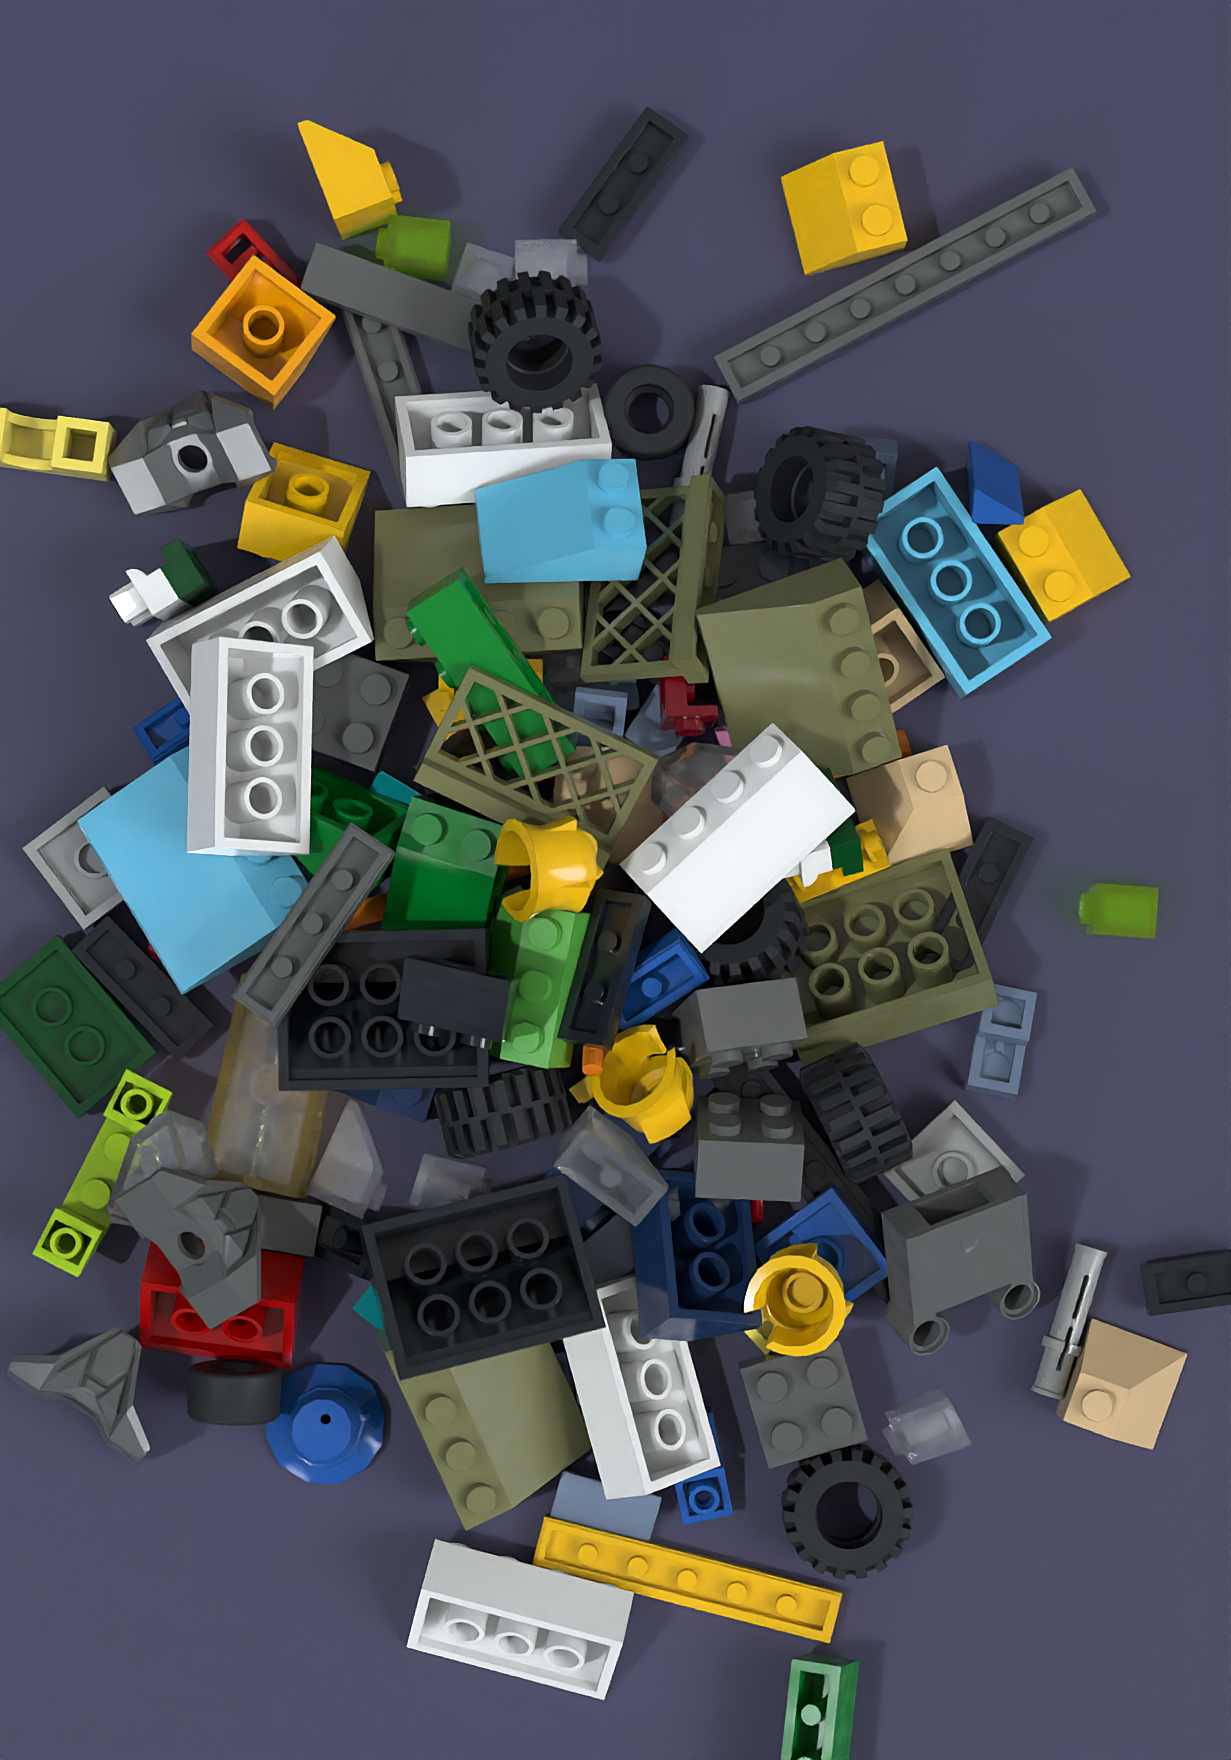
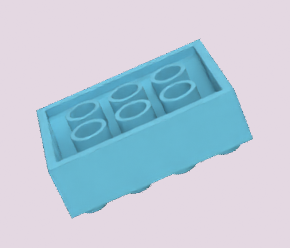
M189 746L170 755L77 820V824L182 995L263 951L308 885L291 855L228 856L187 853Z

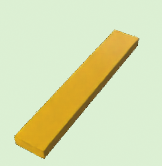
M546 1514L544 1515L532 1562L533 1566L548 1570H561L574 1577L597 1583H609L619 1589L826 1643H830L842 1597L841 1590L651 1541L648 1543L552 1518Z

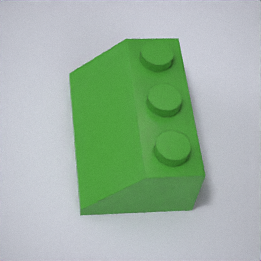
M498 895L491 932V971L519 977L520 981L507 1038L503 1042L493 1041L490 1055L499 1059L546 1069L570 1067L574 1044L566 1043L557 1038L591 913L549 909L539 912L528 921L519 922L506 911L501 903L507 896Z

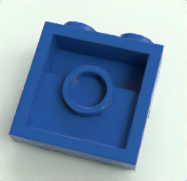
M835 1184L801 1209H796L754 1241L756 1266L758 1269L767 1263L773 1254L784 1248L797 1244H818L817 1255L830 1262L836 1269L843 1283L844 1299L850 1302L887 1277L884 1248Z

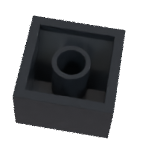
M420 954L406 957L404 962L398 1018L410 1021L409 1031L440 1037L441 1029L462 1033L461 1043L491 1049L493 1041L503 1042L507 1038L520 978Z

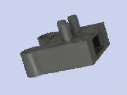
M1001 1166L881 1212L890 1296L884 1316L886 1322L915 1355H930L938 1351L946 1343L950 1327L946 1319L940 1314V1311L984 1294L1004 1317L1015 1320L1028 1315L1038 1304L1041 1292L1032 1275L1027 1193Z

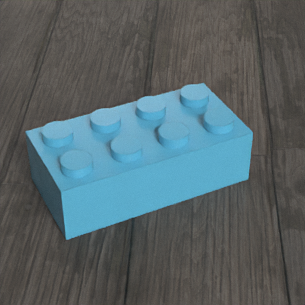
M935 467L884 501L883 511L879 513L877 518L878 526L874 534H869L868 544L861 552L960 700L1052 638L977 525L972 522L971 516L938 467Z

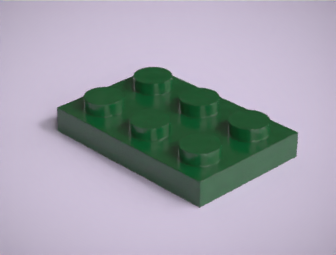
M56 935L0 983V1027L75 1116L81 1118L117 1088L126 1069L133 1072L137 1071L159 1051L94 974L71 951L72 948L61 935Z

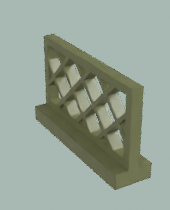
M710 474L691 476L690 485L639 490L644 529L652 523L663 533L646 549L640 573L647 568L658 580L637 599L625 589L632 580L608 581L610 584L607 586V581H591L580 677L585 683L683 676L688 684L708 682L710 666L694 610L717 601L727 498ZM685 503L684 514L671 527L667 528L656 518L670 504ZM673 543L680 549L679 560L662 574L652 562ZM669 589L675 595L674 606L657 620L646 608L664 591ZM621 593L631 605L609 624L603 618L604 607L617 594ZM642 614L653 626L633 645H630L620 633ZM672 626V631L670 633L668 629ZM664 635L670 641L669 659L647 662L641 654L658 638ZM614 638L626 649L611 665L597 666L598 653Z
M470 664L429 747L426 749L418 765L413 781L502 824L507 819H516L527 824L540 826L567 815L573 816L577 819V827L590 833L597 841L596 861L597 865L603 870L611 855L615 841L659 760V755L484 669ZM474 681L495 691L500 708L473 716L467 695ZM505 696L518 703L508 705ZM462 708L465 719L454 722ZM527 709H532L542 714L548 731L520 739L512 714ZM504 717L513 742L485 750L477 725ZM553 720L565 726L555 728ZM469 728L478 753L458 758L440 748L447 734ZM574 732L588 736L595 754L567 762L559 737ZM551 740L559 765L532 773L524 748ZM600 743L610 747L611 749L602 751ZM516 751L524 776L508 781L495 776L489 759ZM626 755L643 763L635 779L614 785L606 760ZM481 762L483 769L472 764ZM598 763L606 787L579 795L571 771ZM563 774L571 798L557 803H551L542 799L536 782ZM528 784L531 793L520 787ZM628 791L621 804L617 794ZM610 796L616 816L609 829L606 830L588 821L583 804ZM575 807L577 815L567 811V809Z

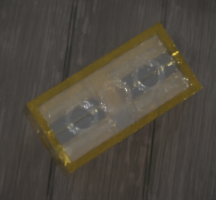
M241 974L240 983L246 974ZM235 1001L197 1176L218 1181L243 1182L250 1188L295 1198H307L331 1090L279 1091L277 1028L238 1001Z

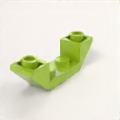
M126 1069L103 1114L107 1118L63 1204L55 1208L32 1253L33 1255L76 1277H80L112 1225L110 1218L119 1172L138 1174L158 1134L174 1092Z

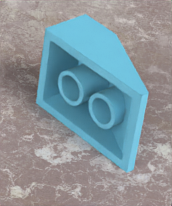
M584 459L475 490L484 583L638 580L647 546L635 459Z

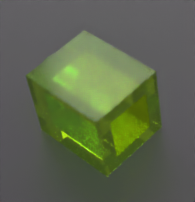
M389 214L388 228L378 229L376 259H383L384 267L414 278L447 281L452 239L451 222L449 220Z
M1106 883L1090 884V894L1082 893L1080 924H1087V935L1155 939L1158 887Z

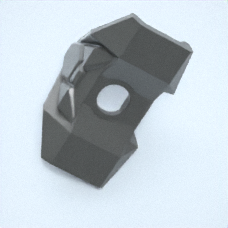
M203 390L191 393L180 403L140 420L108 457L110 468L136 516L187 508L195 492L223 483H236L238 488L243 490L275 472L277 466L276 459L269 455L254 425L252 410L216 396L212 391L205 392ZM186 445L198 446L207 456V465L198 469L187 467L180 458V449Z
M161 1166L151 1176L128 1190L121 1191L116 1196L114 1201L141 1239L146 1237L156 1243L178 1272L182 1282L178 1288L209 1329L216 1327L261 1301L262 1207L258 1197L246 1184L235 1181L207 1180ZM193 1233H195L202 1239L205 1248L202 1246V1244L199 1242V1240Z
M114 1327L62 1355H14L8 1368V1379L38 1399L67 1401L95 1421L107 1447L136 1467L147 1457L146 1453L151 1448L133 1406L142 1347L137 1339L124 1330Z

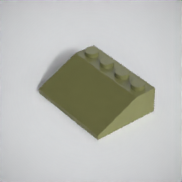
M475 504L375 511L373 618L376 661L383 664L438 661L428 644L420 646L412 637L405 622L409 618L406 611L412 598L461 567L465 569L524 656L583 652L586 628L583 581L484 583Z
M842 557L694 610L734 757L771 723H774L819 770L830 768L833 776L857 774L902 757L862 587Z
M948 848L891 866L800 904L806 915L804 919L808 924L809 936L803 937L807 944V949L804 956H795L799 967L792 975L785 971L781 977L782 979L796 977L808 1037L796 1047L803 1067L854 1042H857L863 1048L999 1005L992 976ZM952 892L956 906L942 935L932 932ZM754 910L758 927H760L764 913ZM957 914H959L963 929L956 923ZM970 948L974 960L972 967L961 972L955 971L952 958L962 962ZM934 953L940 955L941 958L938 961H934L925 955Z
M385 1329L375 1333L451 1503L466 1531L514 1508L592 1448L586 1423L550 1343L400 1381Z

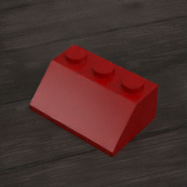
M151 1241L140 1283L141 1348L224 1360L259 1361L291 1369L303 1293L305 1256L261 1250V1301L216 1327L209 1329L178 1288L182 1282L178 1272L158 1245Z

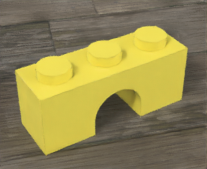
M0 408V467L110 482L112 470L108 457L115 450L117 431L109 422L58 416L57 420L40 419L15 414L7 408Z

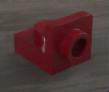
M663 656L662 661L668 660L669 656ZM683 676L658 678L661 730L674 729L675 735L690 737L702 735L706 732L705 729L713 727L718 718L717 706H687V703L694 702L695 683L688 684Z

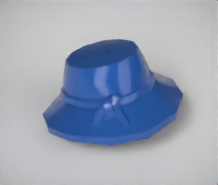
M312 1364L284 1378L281 1383L280 1416L275 1421L267 1423L266 1438L279 1465L305 1482L338 1485L365 1470L383 1443L384 1410L373 1384L345 1365ZM323 1415L330 1417L331 1420L328 1424L321 1422L320 1419Z

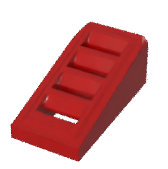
M244 218L238 220L203 254L230 283L249 259L257 254L265 260V264L273 268L299 289L302 280ZM244 239L250 246L236 260L230 263L224 256Z

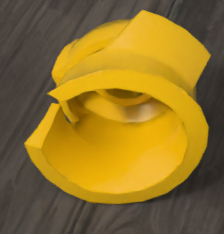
M570 815L540 826L527 824L516 819H507L498 837L494 865L530 866L531 886L530 889L504 898L501 903L506 911L519 922L528 921L539 912L549 909L580 912L586 905L596 880L603 875V871L596 861L598 845L595 838L590 833L577 827V819Z
M644 1024L631 1027L617 1034L612 1051L603 1050V1072L600 1075L591 1076V1088L595 1100L603 1110L610 1115L622 1118L636 1131L644 1133L649 1144H653L670 1137L691 1120L690 1110L694 1101V1088L690 1067L682 1057L676 1058L675 1047L668 1051L667 1055L650 1057L653 1054H665L667 1049L659 1036L656 1025Z
M816 1243L797 1244L778 1251L770 1257L767 1263L757 1270L749 1283L745 1296L744 1313L764 1307L763 1319L771 1321L776 1325L765 1345L766 1348L774 1352L790 1356H808L825 1350L837 1338L844 1325L845 1318L854 1303L844 1299L843 1283L836 1269L830 1262L817 1255L818 1244Z

